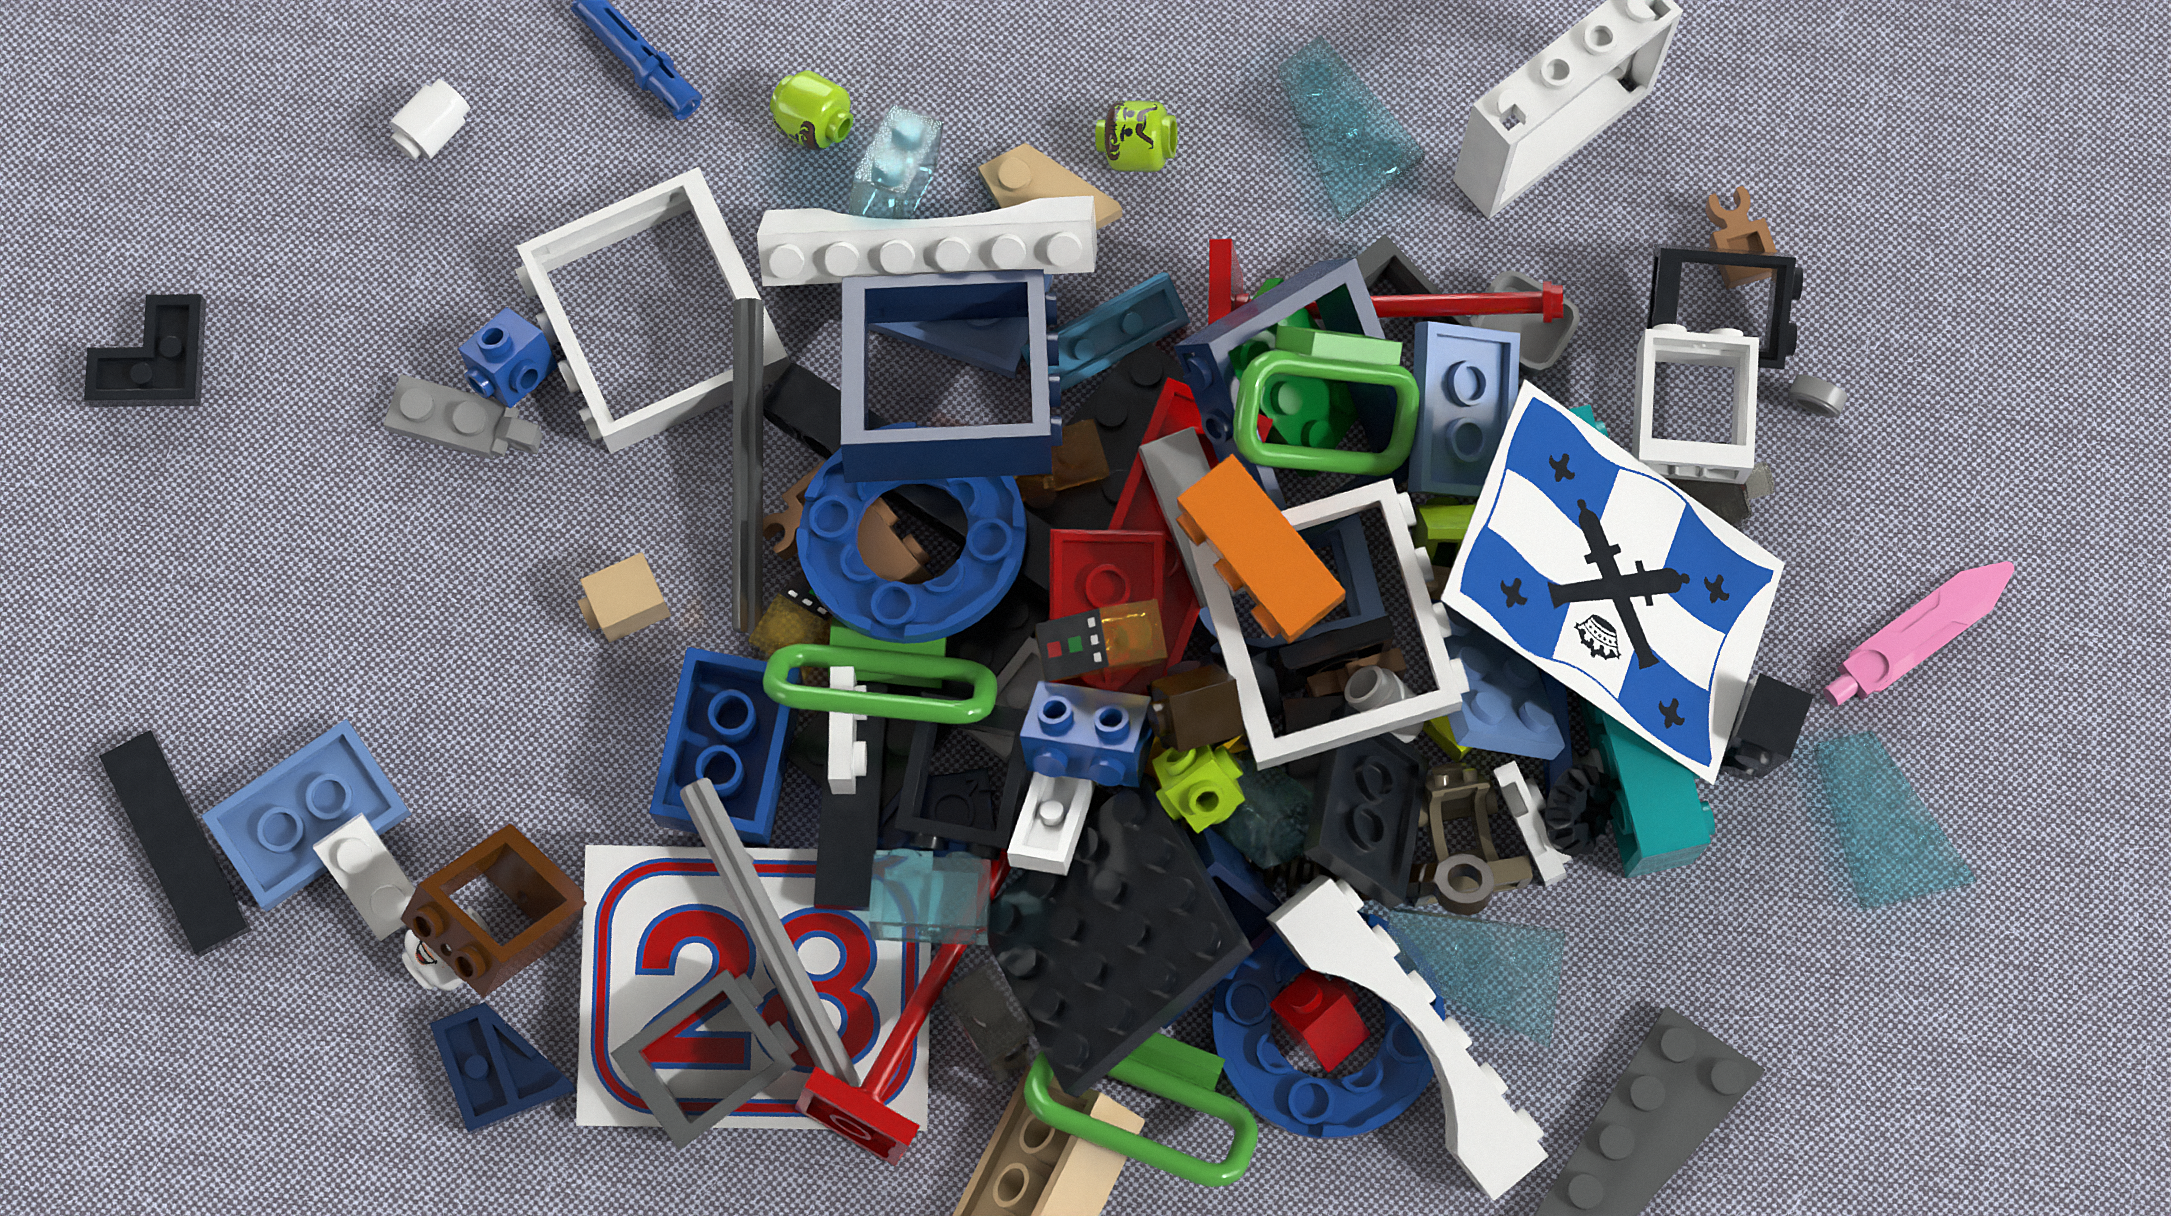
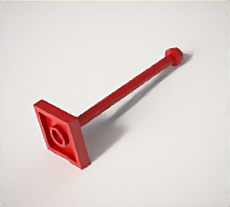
M1232 238L1209 239L1208 325L1252 300L1249 293H1243V274ZM1543 281V291L1370 296L1378 318L1543 314V323H1552V319H1563V285H1552V281ZM1316 301L1305 306V309L1314 320H1322Z
M1000 853L999 862H988L861 1086L852 1087L816 1066L794 1108L895 1167L912 1142L920 1125L885 1106L881 1097L1013 867L1009 864L1007 853Z

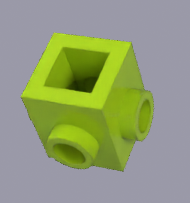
M1209 744L1181 753L1171 747L1152 760L1162 786L1161 789L1155 792L1160 803L1173 820L1177 821L1184 817L1197 834L1210 824H1218L1226 820L1234 812L1236 806L1245 801V797L1237 782V778L1243 774V771L1224 745L1216 749L1213 744Z

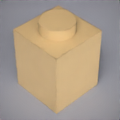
M643 552L580 579L587 597L577 601L591 631L601 627L609 643L671 616Z

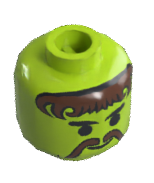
M804 70L796 73L794 76L788 75L779 82L772 94L770 111L773 114V122L777 131L807 149L821 151L828 148L833 142H842L849 134L853 125L854 117L850 113L851 99L847 90L816 72Z
M1116 101L1110 106L1106 119H1098L1096 123L1095 145L1097 152H1105L1109 165L1115 171L1157 172L1164 167L1167 159L1175 157L1178 141L1176 117L1168 115L1166 108L1158 101Z

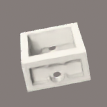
M1660 324L1654 326L1653 329H1645L1637 346L1632 455L1664 478L1744 484L1754 469L1759 338L1745 337L1742 331L1731 328L1714 329L1709 334L1687 332V328L1677 324ZM1655 361L1734 368L1731 444L1652 438Z

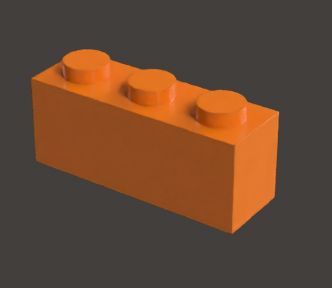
M1233 453L1177 497L1178 509L1182 514L1175 520L1195 546L1198 547L1203 542H1206L1219 558L1213 564L1214 569L1234 593L1242 587L1257 604L1250 611L1252 616L1272 639L1280 633L1290 644L1345 600L1346 591Z

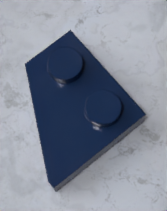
M485 1002L429 1023L467 1132L470 1134H475L577 1093L575 1085Z

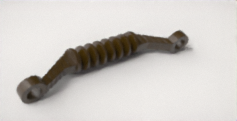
M1096 785L1085 820L1114 794L1112 793L1111 795L1108 791ZM1184 817L1179 820L1185 831L1191 827ZM1210 824L1208 827L1217 834L1216 824ZM1231 826L1224 837V840L1238 850L1256 873H1262L1263 882L1271 891L1279 877L1285 878L1286 896L1288 897L1295 895L1302 882L1308 885L1320 874L1331 878L1334 883L1341 879L1315 860H1307V855L1303 853L1305 845L1303 841H1298L1291 855L1288 856L1284 855L1283 837L1281 836L1274 838L1267 851L1262 850L1261 834L1259 831H1253L1245 846L1239 844V833L1236 826ZM1471 854L1453 855L1443 862L1425 865L1423 863L1411 864L1406 897L1417 896V893L1419 896L1434 895L1438 903L1446 911L1456 915H1473L1481 912L1488 906L1493 893L1494 874L1486 862ZM1458 876H1466L1477 882L1479 889L1471 893H1460L1449 885V881ZM1349 884L1361 901L1372 900L1371 897Z

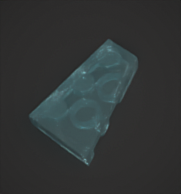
M1319 35L1279 66L1278 76L1340 225L1424 161V150L1322 35Z
M1872 730L1817 743L1813 747L1862 912L1969 886L1978 881Z
M1395 907L1389 909L1386 932L1400 950L1393 958L1406 975L1415 970L1435 994L1465 1005L1481 1013L1483 1017L1529 1036L1531 1040L1550 1048L1566 937L1563 929Z

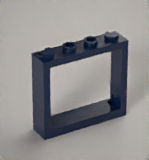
M1356 257L1319 261L1174 345L1185 374L1183 379L1191 389L1202 417V428L1206 436L1211 440L1219 464L1233 453L1279 511L1287 510L1288 507L1273 468L1247 461L1238 451L1234 440L1233 421L1240 383L1228 351L1313 301H1316L1326 331L1360 334L1386 339ZM1346 381L1372 453L1383 452L1388 447L1392 437L1397 406L1395 389L1388 385ZM1257 430L1258 439L1262 442L1259 432ZM1410 454L1404 463L1392 473L1379 476L1358 475L1324 498L1390 478L1393 479L1394 486H1398L1409 479ZM1351 515L1298 530L1297 533L1307 544Z
M1044 269L842 278L841 451L845 483L1052 474L1051 446H1063L1061 415L1050 416V408L1061 407L1060 373L1048 374V366H1059L1058 332L1046 331V325H1057L1056 291L1045 292ZM1029 317L1033 423L868 430L869 324Z

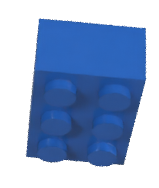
M687 647L649 811L657 826L699 834L680 797V791L685 786L701 778H708L741 842L764 847L770 846L788 764L787 757L793 741L800 709L777 703L765 693L763 676L767 666L766 661ZM800 668L790 669L786 681L791 684L805 686Z

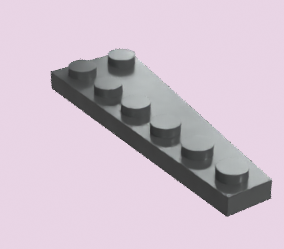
M1666 1006L1533 1216H1637L1758 1081L1765 1069L1680 1013Z

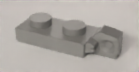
M400 374L383 423L385 429L391 433L492 460L494 456L504 457L507 447L537 455L544 435L541 433L538 424L518 419L519 410L516 407L509 409L496 399L489 397L485 399L474 393Z

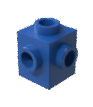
M505 307L458 348L468 369L464 373V377L472 389L485 399L493 396L509 409L526 394L533 391L542 380L558 367L543 331L508 307Z

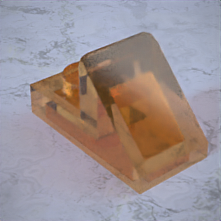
M1093 418L1062 427L1063 446H1051L1052 474L1013 476L1022 501L1109 476V467Z

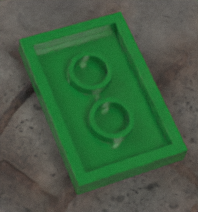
M1283 278L1267 279L1252 300L1284 282ZM1305 307L1228 351L1239 383L1243 372L1253 359L1264 352L1287 351L1274 348L1278 325L1321 330ZM1272 374L1264 382L1258 414L1273 419L1268 437L1274 444L1335 449L1358 418V413L1346 381ZM1294 469L1300 477H1315L1319 472Z

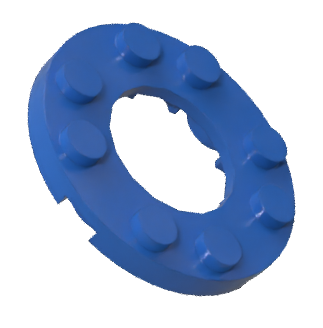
M902 422L874 430L931 427L918 426L917 422ZM840 448L819 469L804 495L806 502L801 514L799 528H797L796 540L798 555L805 576L816 597L828 612L850 629L873 639L904 644L923 643L945 638L968 628L987 615L1001 601L1016 579L1023 561L1027 541V521L1022 498L1013 476L845 483L842 451ZM925 483L947 491L961 504L968 519L966 544L960 558L942 576L925 581L922 584H905L899 581H888L879 578L864 564L858 550V527L866 509L882 493L903 484Z
M1357 911L1370 929L1379 924L1392 938L1400 950L1393 958L1406 975L1415 970L1424 979L1436 995V998L1429 1004L1444 1021L1445 1009L1441 989L1434 971L1420 949L1407 935L1391 923L1371 913L1368 915ZM1276 932L1222 979L1216 989L1212 1009L1213 1043L1216 1055L1225 1059L1222 1071L1238 1097L1259 1117L1275 1127L1302 1137L1325 1140L1346 1139L1367 1134L1392 1122L1416 1101L1435 1072L1426 1050L1407 1022L1385 1000L1378 996L1384 1011V1038L1376 1056L1363 1069L1340 1079L1315 1078L1296 1070L1278 1051L1271 1032V1008L1268 1004L1277 997L1280 989L1296 974L1306 971L1308 967L1300 963Z

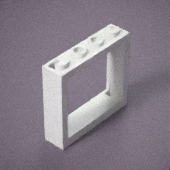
M1673 0L1605 1L1473 104L1453 181L1488 220L1652 92L1683 10ZM1624 77L1625 79L1629 78L1637 87L1631 93H1628L1619 83ZM1514 114L1520 122L1508 131L1502 123L1506 118Z
M699 167L516 246L524 262V266L515 269L528 299L536 295L539 296L545 312L536 315L539 325L549 346L560 342L567 359L558 362V367L570 393L582 390L589 406L579 411L592 441L603 437L610 454L732 401L733 369L614 421L547 272L692 209L734 301L740 298H756L761 300ZM765 306L763 386L777 381L790 365L788 355Z
M1392 478L1280 512L1293 528L1298 531L1380 506L1438 690L1274 739L1228 586L1213 567V564L1219 558L1206 542L1197 547L1189 539L1192 556L1227 671L1237 682L1243 723L1258 771L1460 711L1463 702L1461 693L1470 691L1460 658L1450 660L1443 638L1452 636L1444 605L1442 602L1432 604L1425 584L1434 580L1425 547L1414 549L1408 527L1417 525L1409 495L1407 492L1397 495Z

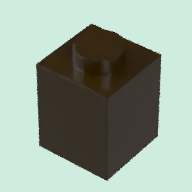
M1216 663L1150 682L1153 702L1147 704V715L1151 729L1156 737H1161L1177 752L1181 753L1245 734L1236 679Z

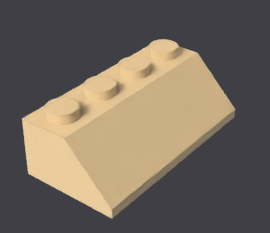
M1027 1065L952 1216H1099L1125 1164L1127 1156L1053 1128L1040 1121L1030 1111L1024 1097L1025 1081L1032 1068ZM1055 1075L1048 1087V1095L1055 1102L1139 1135L1146 1121L1105 1094L1089 1088L1079 1098L1063 1093Z

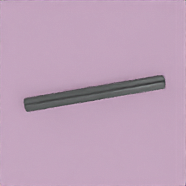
M756 298L736 299L733 303L732 628L737 633H757L761 631L763 625L764 304L762 300Z

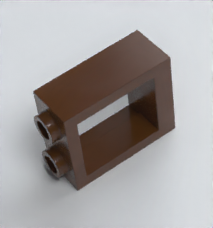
M509 823L419 883L400 920L411 929L412 933L420 941L429 946L450 966L461 980L465 981L484 998L571 936L583 917V907L587 902L584 901V891L512 823ZM481 874L489 878L535 922V924L502 947L449 898L450 895Z

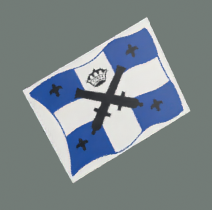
M1524 379L1440 600L1714 785L1785 563Z

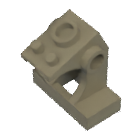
M1463 762L1447 763L1433 767V775L1426 777L1418 827L1426 826L1433 862H1443L1448 857L1457 854H1471L1481 858L1490 866L1494 874L1493 893L1526 888L1533 878L1528 855L1499 860L1493 845L1487 815L1496 814L1498 807L1492 781L1486 780L1476 768L1467 769L1466 763ZM1471 817L1477 849L1448 854L1442 822ZM1458 876L1449 881V885L1460 893H1471L1479 889L1478 883L1466 876ZM1417 893V896L1412 897L1414 908L1438 904L1434 895L1419 896Z

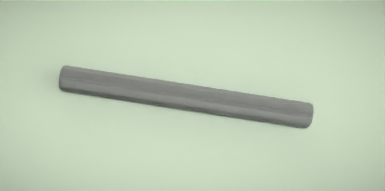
M701 778L685 786L680 791V797L815 1066L852 1087H860L861 1080L711 781L708 778Z

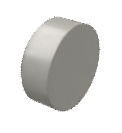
M1803 374L1796 375L1788 393L1790 400L1797 406L1814 414L1829 418L1840 416L1848 398V395L1837 386L1822 379Z

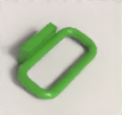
M1278 325L1274 348L1287 351L1264 352L1253 359L1243 372L1239 384L1233 421V436L1238 451L1247 461L1266 467L1371 476L1392 473L1404 463L1410 454L1419 412L1420 392L1416 380L1406 368L1399 365L1403 342L1360 334ZM1272 374H1285L1392 386L1397 394V406L1392 437L1388 447L1381 453H1369L1261 442L1257 436V419L1264 382Z
M834 616L831 623L830 645L794 644L785 646L775 651L769 658L763 676L765 693L773 701L787 707L947 724H967L987 717L995 706L998 685L994 673L986 666L971 660L945 657L946 637L923 643L904 644L886 642L862 635L838 621ZM795 667L828 668L829 678L830 667H854L856 680L942 688L943 680L969 683L974 686L973 698L969 700L953 701L791 684L786 680L789 670Z
M1157 1032L1106 1075L1229 1123L1234 1129L1235 1135L1224 1161L1220 1163L1203 1161L1055 1102L1047 1092L1054 1073L1042 1050L1037 1055L1025 1081L1024 1097L1027 1106L1040 1121L1053 1128L1199 1185L1222 1187L1238 1181L1248 1168L1257 1145L1258 1127L1253 1115L1243 1104L1214 1091L1225 1059Z

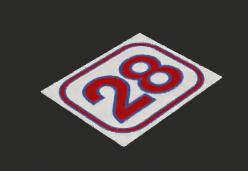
M585 845L584 901L587 904L583 907L576 1126L662 1127L610 1053L727 969L735 979L743 973L748 976L765 1000L756 1007L769 1026L779 1020L799 1049L790 1055L797 1066L712 1128L829 1129L794 1109L805 1084L816 1066L707 848ZM745 848L746 852L754 858L752 864L862 1084L931 964L933 851L877 850L873 912L814 908L818 849ZM725 992L719 994L642 1050L692 1121L774 1063V1060ZM930 1013L881 1097L885 1106L920 1125L918 1131H927Z

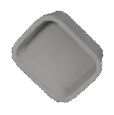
M1509 270L1499 273L1485 293L1543 291V284L1523 273ZM1563 296V319H1552V323H1543V314L1472 315L1470 323L1477 328L1520 333L1519 370L1534 377L1542 375L1559 359L1577 329L1580 315L1578 307Z

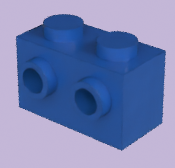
M1038 681L1020 733L1027 771L1038 772L1047 777L1066 776L1093 780L1106 786L1119 784L1140 787L1155 739L1147 715V704L1152 702L1151 697Z

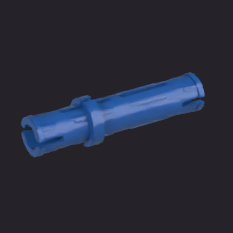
M573 0L571 11L635 75V83L643 91L650 90L677 120L688 118L698 109L703 96L673 67L674 61L665 51L658 52L651 46L642 34L607 0Z

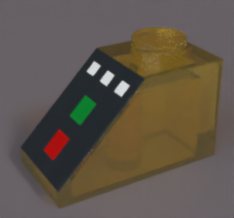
M803 570L778 592L749 637L748 643L755 658L768 662L775 651L785 646L794 644L827 645L829 643L833 615L818 600ZM798 667L804 681L813 667Z
M1157 599L1098 608L1034 625L1044 683L1157 665L1167 658Z

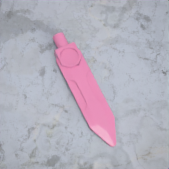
M2005 561L1959 572L1849 653L1848 659L1837 668L1842 676L1823 689L1826 699L1834 707H1838L1856 693L1861 700H1864L1873 692H1882L1991 612L2014 572V565L2011 562Z

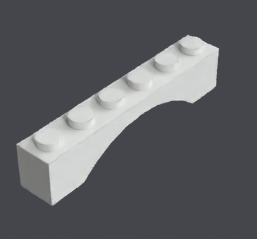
M1094 196L1038 198L1019 205L984 213L932 219L868 218L841 214L822 208L765 210L757 232L763 286L842 283V278L1031 269H1044V274L1094 272L1097 255Z
M1320 874L1266 918L1302 965L1311 970L1344 977L1366 987L1385 1000L1407 1022L1426 1050L1440 1084L1445 1112V1147L1478 1189L1495 1201L1548 1157V1154L1537 1142L1544 1136L1543 1131L1523 1108H1520L1515 1113L1501 1095L1509 1089L1497 1072L1487 1062L1480 1067L1475 1063L1465 1050L1472 1044V1041L1461 1026L1451 1016L1442 1021L1429 1003L1436 998V995L1424 979L1415 970L1406 975L1393 957L1400 950L1387 932L1379 924L1370 929L1357 912L1364 904L1350 885L1342 878L1334 883L1331 878Z

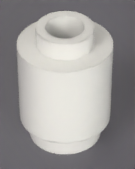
M437 79L431 87L424 85L389 122L391 128L395 131L390 139L410 159L415 160L420 155L427 160H431L465 124L463 117L470 110V106L450 85L441 79Z
M1368 665L1355 672L1347 682L1344 691L1348 703L1362 713L1416 697L1391 670L1380 668L1376 665ZM1424 721L1389 732L1407 743L1419 735Z

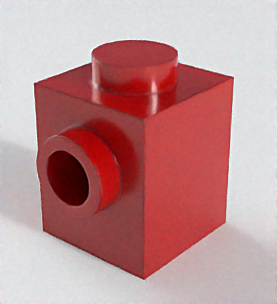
M1308 968L1268 1004L1293 1042L1327 1073L1334 1069L1371 1035L1354 1009V1006L1359 1002L1358 997L1338 976L1333 977L1329 981L1320 972Z

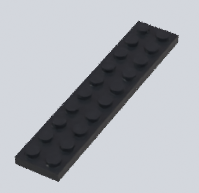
M1151 342L1125 355L1063 427V446H1051L1052 474L1022 475L1016 482L1024 509L1055 529L1107 530L1166 379L1169 377L1186 384L1183 379L1185 374L1182 366ZM961 547L934 578L942 576L956 563L963 551ZM1013 582L1005 596L987 615L968 628L946 637L945 657L975 661L990 669L997 678L1029 636L1031 638L1036 636L1035 624L1049 620V604ZM857 680V682L880 683V682H870V681H860V680ZM943 680L942 688L887 683L889 688L888 694L921 697L922 692L969 700L973 698L974 692L973 685L950 680ZM819 711L792 742L787 757L788 762L821 789L823 786L828 712ZM886 719L880 813L903 787L916 720ZM938 725L932 757L957 728Z

